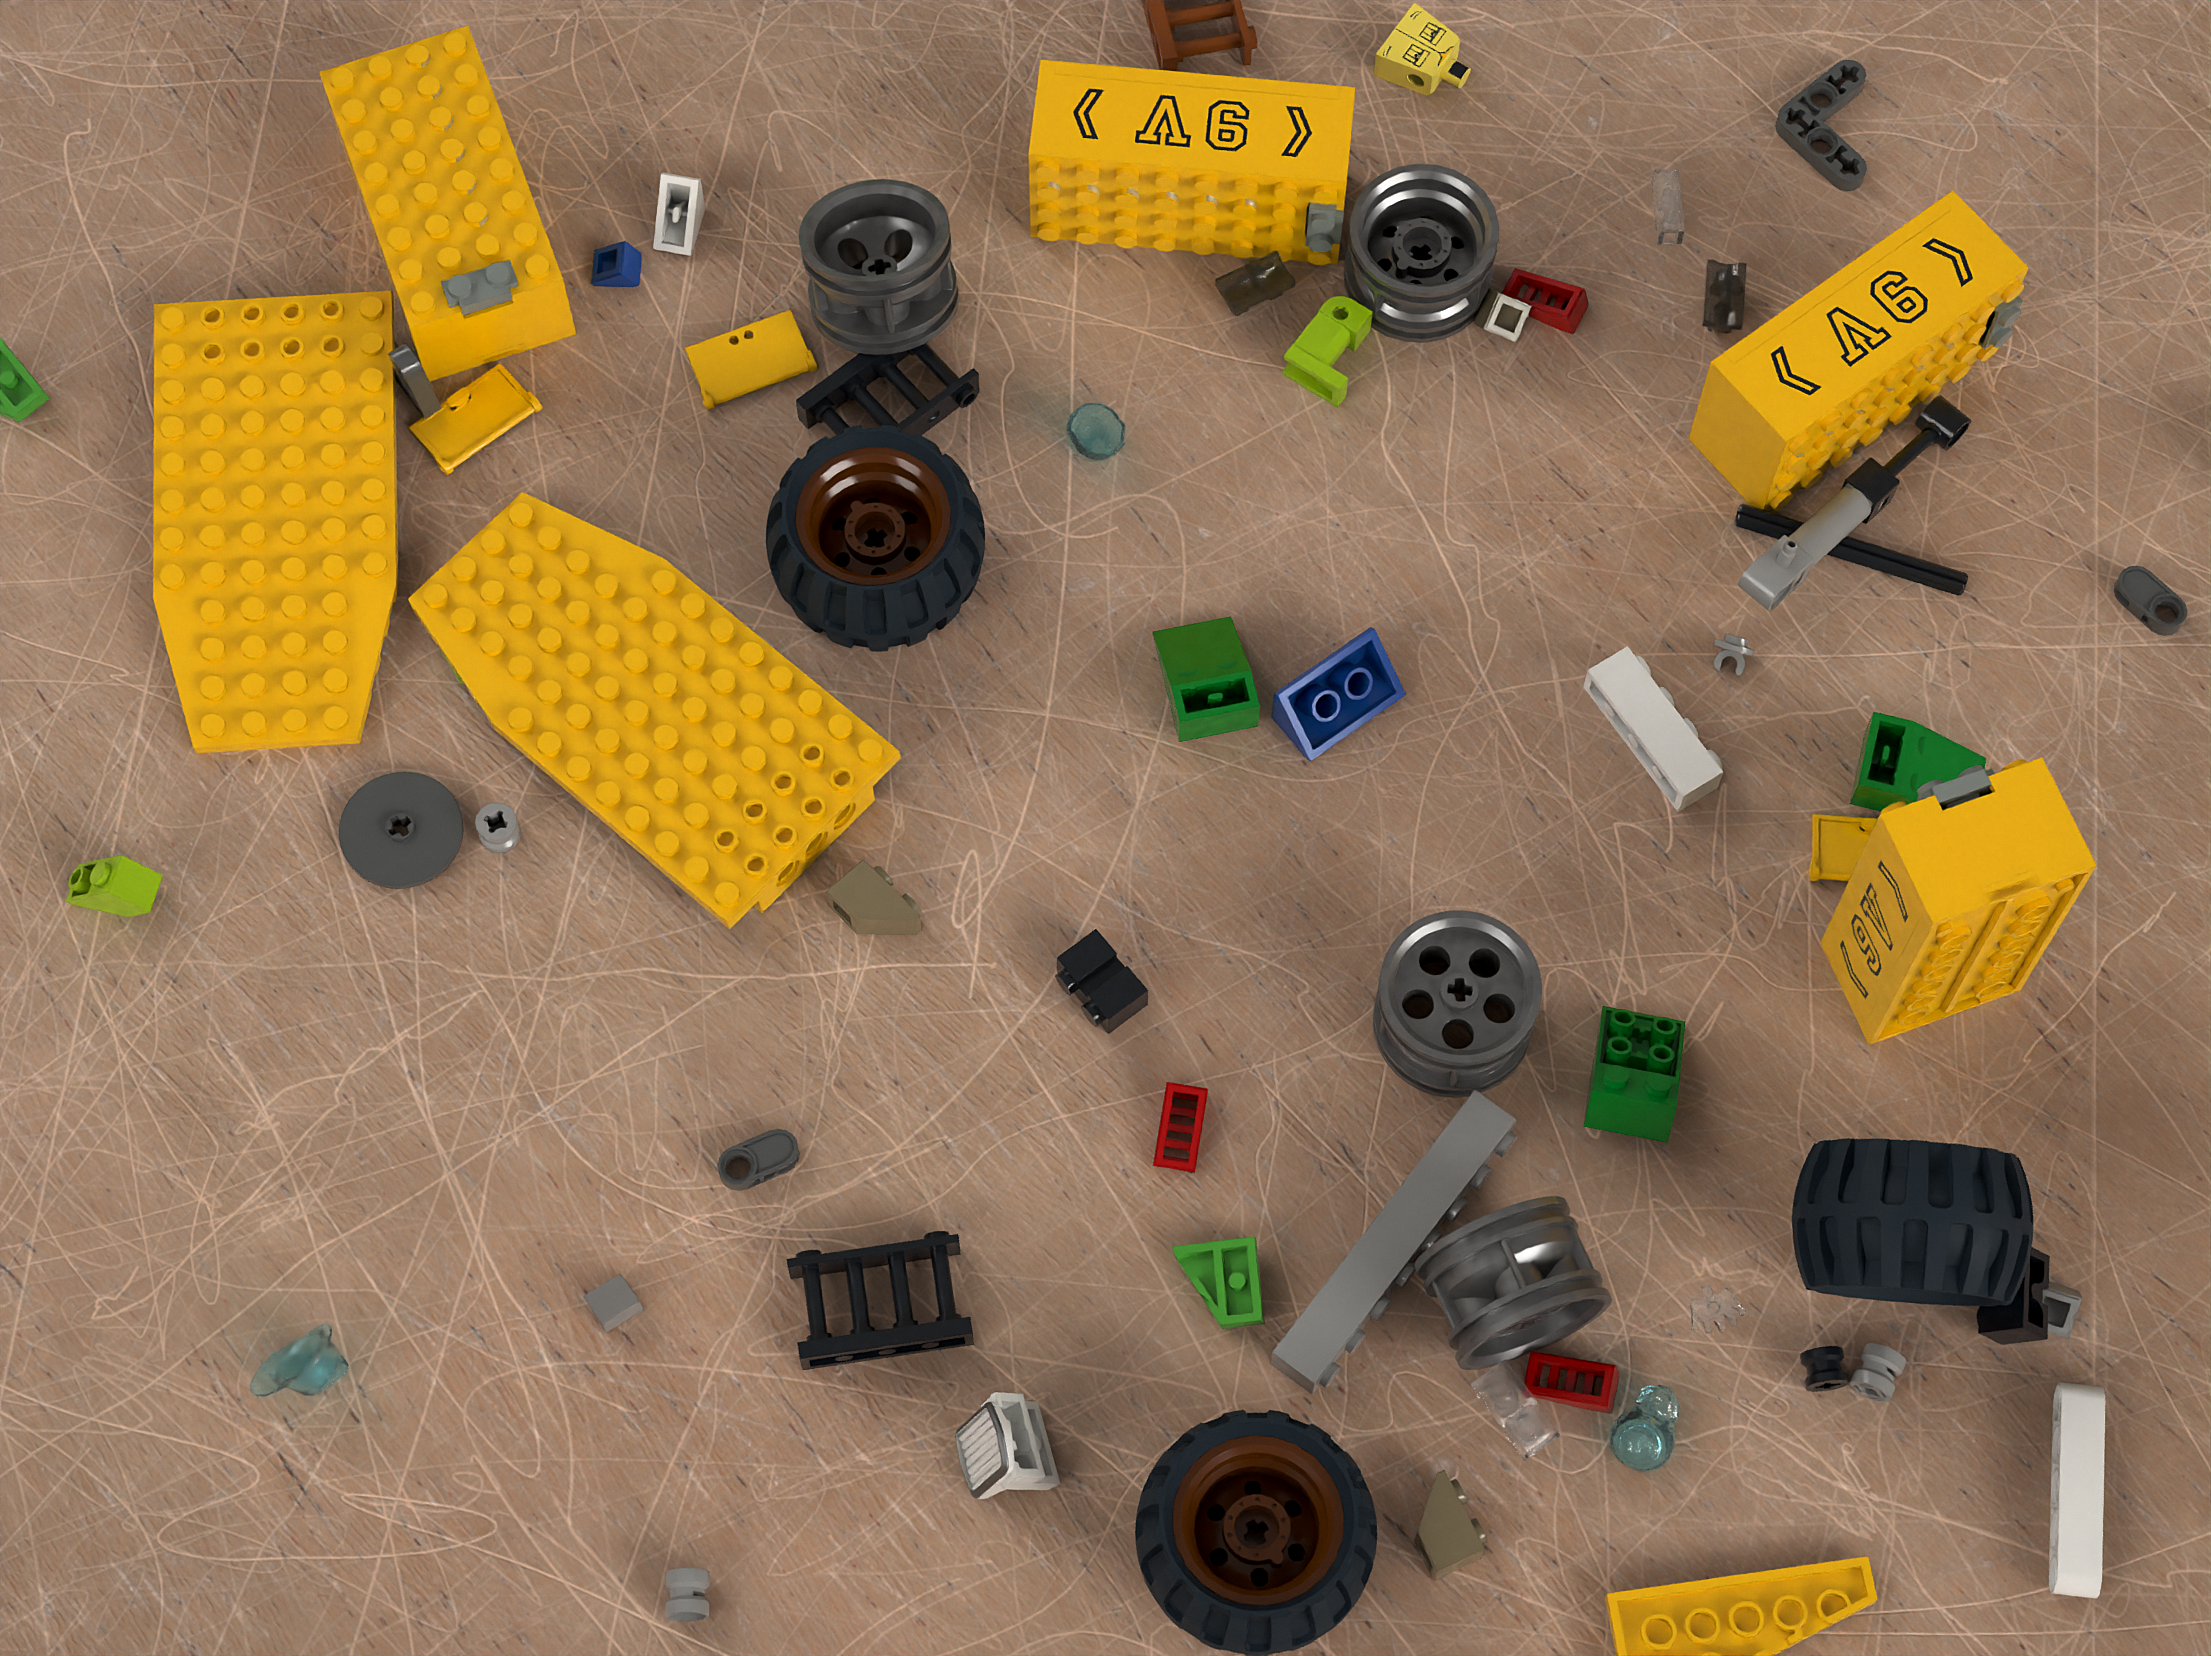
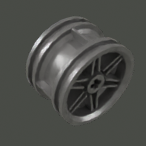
M1412 164L1394 168L1379 175L1364 188L1356 199L1350 216L1344 285L1348 298L1373 311L1371 328L1387 337L1404 342L1427 343L1443 340L1455 335L1475 321L1480 306L1491 287L1493 263L1499 243L1498 217L1495 207L1486 192L1472 179L1460 172L1434 164ZM1391 229L1394 237L1387 238L1383 235V232ZM1458 240L1464 245L1461 249L1453 248Z

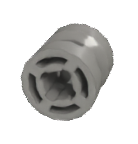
M1867 1343L1861 1355L1863 1365L1861 1369L1855 1370L1850 1386L1856 1392L1869 1399L1879 1402H1890L1895 1391L1894 1378L1901 1375L1907 1361L1904 1356L1894 1349L1877 1343Z
M676 1568L665 1572V1587L670 1591V1599L665 1603L666 1619L673 1621H698L709 1618V1602L705 1599V1590L709 1587L710 1572L701 1568Z

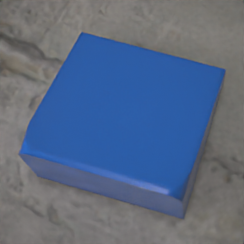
M626 241L594 250L591 284L601 287L639 286L642 262L641 253Z

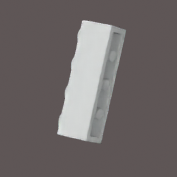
M1627 646L1587 671L1584 689L1677 812L1718 788L1723 775L1720 759L1712 750H1706L1698 739V732L1693 723L1687 718L1683 719L1674 708L1672 696L1664 687H1658L1651 677L1647 663L1642 657L1635 656Z

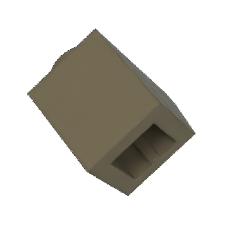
M864 859L827 890L829 907L856 934L917 935L922 930L921 909L917 903L907 894L901 897L891 887L893 882L889 875L879 866L873 869Z
M1445 1470L1436 1474L1414 1540L1434 1581L1481 1559L1485 1550L1483 1544L1487 1543L1485 1533L1476 1518L1470 1520L1463 1507L1467 1500L1461 1485L1456 1479L1450 1481Z

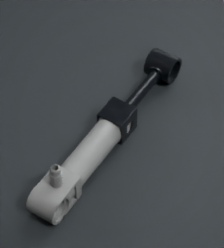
M1937 396L1927 405L1915 422V426L1922 431L1884 466L1871 457L1845 479L1841 490L1789 537L1783 535L1766 552L1758 557L1743 573L1738 581V586L1766 610H1773L1806 580L1810 569L1861 522L1867 524L1891 502L1900 483L1896 476L1932 443H1937L1945 450L1950 449L1963 436L1972 420L1943 396Z

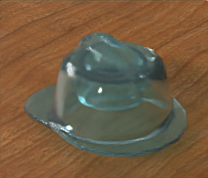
M327 1323L321 1324L302 1338L272 1354L254 1374L250 1383L251 1392L257 1397H265L286 1387L304 1396H313L331 1386L347 1372L349 1366L341 1355L340 1350L330 1340L332 1327Z

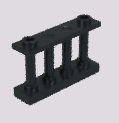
M927 342L916 348L892 354L872 355L859 353L796 399L798 419L807 429H810L818 422H824L836 435L844 433V429L850 426L838 415L836 409L848 400H856L880 427L881 425L895 426L909 435L915 436L919 434L922 436L959 407L965 408L976 399L980 392L979 373L973 368L959 378L928 346ZM909 355H916L947 387L930 401L897 367V364ZM879 377H886L916 409L915 412L900 423L866 389L869 384Z
M935 1231L924 1235V1239L824 1254H821L820 1250H806L797 1253L796 1258L787 1259L790 1279L803 1278L810 1335L806 1338L807 1341L797 1342L802 1370L974 1345L971 1318H961V1315L956 1313L948 1256L961 1254L959 1235H949L947 1231ZM931 1259L939 1316L935 1319L936 1322L918 1324V1321L913 1319L906 1262ZM888 1265L896 1323L892 1325L893 1328L876 1331L875 1327L870 1326L863 1269ZM846 1271L853 1329L850 1330V1335L832 1337V1334L827 1332L820 1275Z

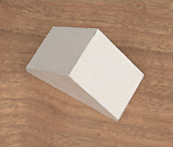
M665 172L661 173L653 249L688 256L692 255L705 211L701 179Z

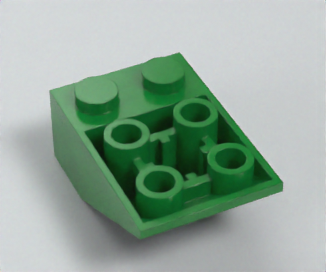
M1231 616L1152 632L1179 742L1258 727L1260 704L1251 669Z
M1873 712L1864 733L1850 804L1880 812L1885 807L1896 802L1904 801L1906 805L1916 802L1919 796L1917 790L1922 785L1937 779L1942 780L1943 783L1956 779L1962 771L1976 765H1981L1984 769L1986 758L1914 721Z
M1602 1007L1583 1127L1668 1143L1678 1101L1685 1021L1632 1012L1626 1009Z

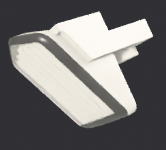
M995 1392L990 1395L991 1397L981 1405V1408L957 1429L955 1436L960 1466L970 1493L975 1499H987L1006 1489L1049 1490L1060 1485L1038 1401H1025L1024 1395L1019 1393Z

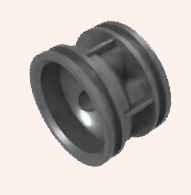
M889 179L860 181L828 193L818 200L804 216L799 229V244L803 265L810 277L808 296L811 314L818 331L831 343L856 353L872 355L892 354L923 345L939 335L950 324L957 311L959 294L956 271L949 258L952 247L949 218L943 204L932 193L920 186L904 181ZM894 258H903L904 260L897 263ZM864 262L862 265V269L852 268L853 266Z
M1452 910L1426 916L1407 927L1395 939L1386 953L1380 972L1373 1009L1374 1037L1387 1065L1409 1085L1420 1091L1440 1097H1469L1474 1090L1483 1093L1505 1081L1516 1070L1526 1054L1540 1009L1542 979L1532 951L1526 942L1509 926L1493 917L1473 911ZM1441 960L1446 961L1449 966L1447 971L1440 975H1430L1421 968L1423 965ZM1469 963L1486 969L1494 976L1489 978L1478 977L1471 971ZM1453 993H1461V999L1464 1001H1455ZM1425 997L1431 1001L1433 1011L1426 1018L1414 1019L1404 1012L1402 1006L1412 998ZM1489 1001H1498L1508 1008L1512 1018L1505 1023H1494L1485 1016L1483 1006ZM1452 1024H1462L1468 1029L1472 1043L1466 1048L1454 1049L1444 1042L1442 1033Z
M1559 1196L1540 1197L1492 1212L1443 1237L1424 1251L1415 1262L1418 1276L1425 1280L1423 1287L1426 1294L1430 1297L1438 1298L1452 1331L1449 1333L1447 1341L1452 1349L1458 1350L1455 1359L1461 1369L1477 1370L1488 1368L1530 1354V1351L1540 1350L1583 1328L1599 1317L1611 1305L1612 1298L1606 1288L1600 1287L1603 1282L1602 1276L1599 1271L1594 1270L1577 1233V1222L1573 1217L1568 1216L1570 1207L1565 1198Z

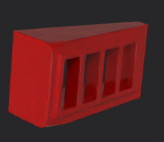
M1517 268L1513 270L1502 291V294L1531 305L1529 317L1570 334L1575 333L1588 308L1585 288ZM1523 284L1529 286L1523 298L1518 297ZM1537 292H1542L1538 301H1533ZM1553 297L1557 299L1553 307L1548 306Z
M1166 1082L1153 1166L1195 1173L1208 1095L1207 1088ZM1172 1099L1197 1102L1196 1110L1171 1106ZM1170 1114L1195 1118L1194 1126L1169 1122ZM1167 1131L1191 1134V1143L1166 1139ZM1164 1148L1189 1151V1158L1163 1155Z
M1530 1351L1522 1393L1534 1398L1612 1414L1619 1382V1371L1616 1365ZM1543 1365L1551 1367L1547 1388L1539 1386ZM1561 1369L1568 1371L1564 1390L1557 1389ZM1579 1373L1585 1375L1582 1393L1575 1392ZM1596 1377L1603 1379L1600 1396L1593 1395Z

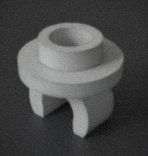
M1725 633L1724 640L1715 639L1714 645L1725 649L1715 656L1714 668L1719 670L1722 660L1727 656H1732L1737 660L1735 674L1741 675L1745 668V660L1742 654L1753 656L1755 651L1747 647L1749 640Z

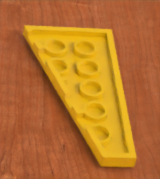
M1868 1556L1607 1593L1605 1596L1616 1656H1774L1875 1604L1878 1600Z

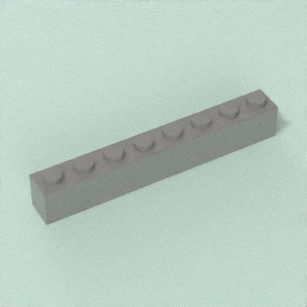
M1474 1090L1273 1350L1270 1364L1311 1394L1314 1393L1320 1384L1325 1388L1328 1387L1341 1368L1336 1364L1345 1351L1350 1354L1355 1352L1366 1336V1333L1362 1330L1371 1317L1376 1321L1381 1318L1392 1302L1387 1297L1396 1284L1402 1288L1407 1284L1416 1271L1413 1264L1415 1259L1422 1251H1426L1440 1240L1442 1233L1438 1229L1446 1219L1453 1222L1467 1204V1201L1463 1199L1471 1186L1478 1190L1492 1171V1168L1487 1166L1496 1154L1503 1157L1511 1148L1517 1136L1512 1134L1517 1119Z

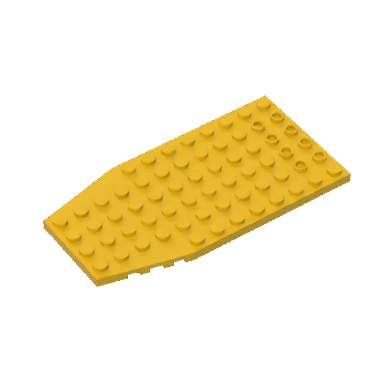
M391 290L154 304L153 601L190 738L196 753L358 744L361 742L372 698L371 690L375 674H378L381 662L380 653L384 637H387L392 605L396 601L398 593L395 368L388 356V353L394 350L395 340L394 296Z
M521 492L408 598L410 607L436 645L440 647L448 662L464 682L475 702L479 704L493 728L729 929L753 906L763 913L875 801L873 786L901 759L898 749L666 559L524 492Z

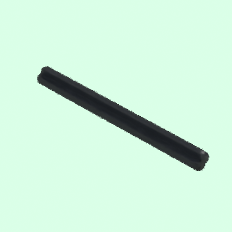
M1747 504L1739 506L1734 520V524L1737 527L1776 539H1780L1783 535L1789 537L1804 524V522ZM1846 536L1827 553V555L1958 596L1962 595L1968 581V575L1964 572Z

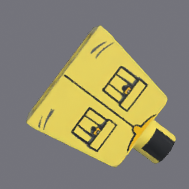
M1413 3L1377 51L1373 75L1427 96L1434 92L1442 80L1460 89L1466 82L1471 68L1457 61L1460 47L1458 35L1422 7Z

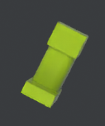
M1335 296L1328 299L1298 339L1284 354V360L1289 363L1283 369L1282 375L1338 408L1347 395L1348 377L1333 369L1332 366L1346 348L1355 352L1371 330L1373 311L1346 296Z

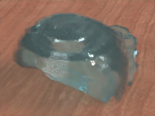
M1648 1385L1642 1388L1639 1392V1397L1635 1401V1406L1625 1410L1614 1421L1610 1429V1448L1615 1457L1631 1469L1639 1472L1658 1470L1668 1463L1676 1441L1675 1423L1678 1421L1680 1406L1671 1387Z

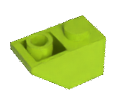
M123 855L82 863L78 865L69 878L68 886L70 890L65 902L74 906L124 917L147 914L151 911L163 875Z

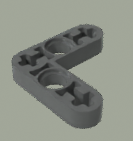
M1842 60L1836 63L1783 105L1779 110L1775 124L1778 135L1834 187L1842 191H1853L1860 187L1866 174L1867 165L1862 156L1824 122L1856 98L1863 89L1866 79L1865 69L1860 63L1853 60ZM1851 76L1854 78V82L1847 80L1840 86L1839 91L1836 89L1841 77L1847 79ZM1816 94L1825 95L1829 98L1831 104L1827 107L1816 106L1811 101V97ZM1789 119L1790 121H1795L1796 119H1798L1801 122L1800 125L1797 123L1789 125L1787 124V120ZM1815 140L1825 141L1830 145L1831 150L1827 153H1818L1812 149L1811 143ZM1843 168L1847 171L1852 168L1855 170V173L1853 175L1849 172L1844 175L1841 173V170Z
M394 340V350L388 353V356L395 368V380L421 416L427 419L441 410L442 407L423 367L406 343L398 346Z

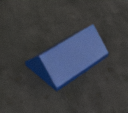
M1368 628L1274 693L1272 718L1307 760L1312 761L1406 695L1375 628Z

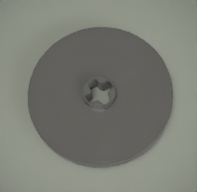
M414 772L386 774L363 785L346 804L339 823L340 846L350 867L366 881L391 889L416 887L439 876L455 859L460 849L464 832L462 814L452 793L437 780ZM400 823L403 827L407 826L409 833L404 837L400 833H395L393 828L395 825Z

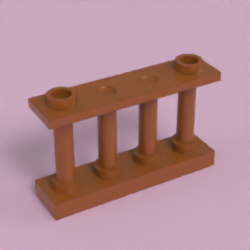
M1141 0L1159 70L1177 71L1178 63L1183 62L1185 57L1239 48L1243 66L1251 65L1252 49L1257 48V37L1254 26H1247L1241 0H1226V2L1172 11L1171 8L1165 9L1163 0ZM1229 16L1231 18L1234 33L1187 42H1180L1179 39L1173 40L1171 31L1175 30V26Z

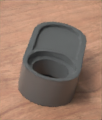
M2129 566L2119 575L2114 585V594L2120 604L2158 635H2172L2180 629L2187 617L2188 610L2184 601L2151 571L2141 566ZM2161 606L2171 608L2176 614V620L2169 623L2163 622L2157 617L2156 608Z
M775 1129L730 1147L722 1153L718 1160L717 1166L721 1181L731 1190L742 1191L787 1173L795 1167L799 1160L800 1153L797 1140L787 1130ZM734 1159H745L751 1165L749 1173L739 1179L729 1176L726 1172L728 1164Z

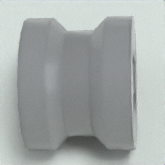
M502 803L488 804L479 811L475 824L483 846L495 853L508 852L513 849L519 842L521 835L514 811ZM501 821L499 825L491 826V824Z

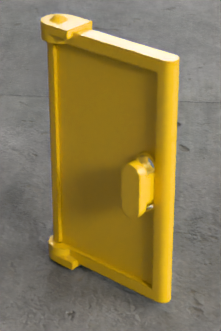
M790 309L684 348L700 386L703 405L707 410L715 408V405L809 371L812 373L818 370L817 362L811 350L807 349Z
M499 363L475 381L448 397L445 402L440 404L441 410L427 419L424 417L420 418L410 425L408 430L435 459L439 469L448 476L454 472L453 469L533 412L537 413L542 410L543 407L540 401L530 391L527 392Z
M1812 814V858L1808 871L1809 880L1849 881L1878 819Z

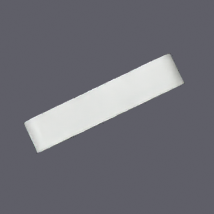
M2058 1382L2054 1391L2049 1589L2051 1594L2096 1599L2101 1590L2105 1452V1390L2101 1386Z

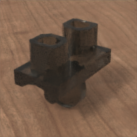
M1278 251L1258 260L1255 257H1250L1245 260V266L1215 279V286L1235 316L1249 311L1250 307L1267 299L1273 300L1282 296L1283 292L1295 287L1296 283L1294 277L1283 264Z
M1707 260L1702 326L1708 327V331L1728 334L1732 329H1742L1747 263L1724 264L1716 260Z

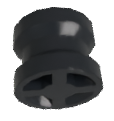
M1818 1347L1800 1354L1801 1364L1807 1369L1808 1376L1804 1380L1807 1391H1830L1849 1384L1848 1374L1842 1370L1841 1365L1844 1359L1842 1347Z

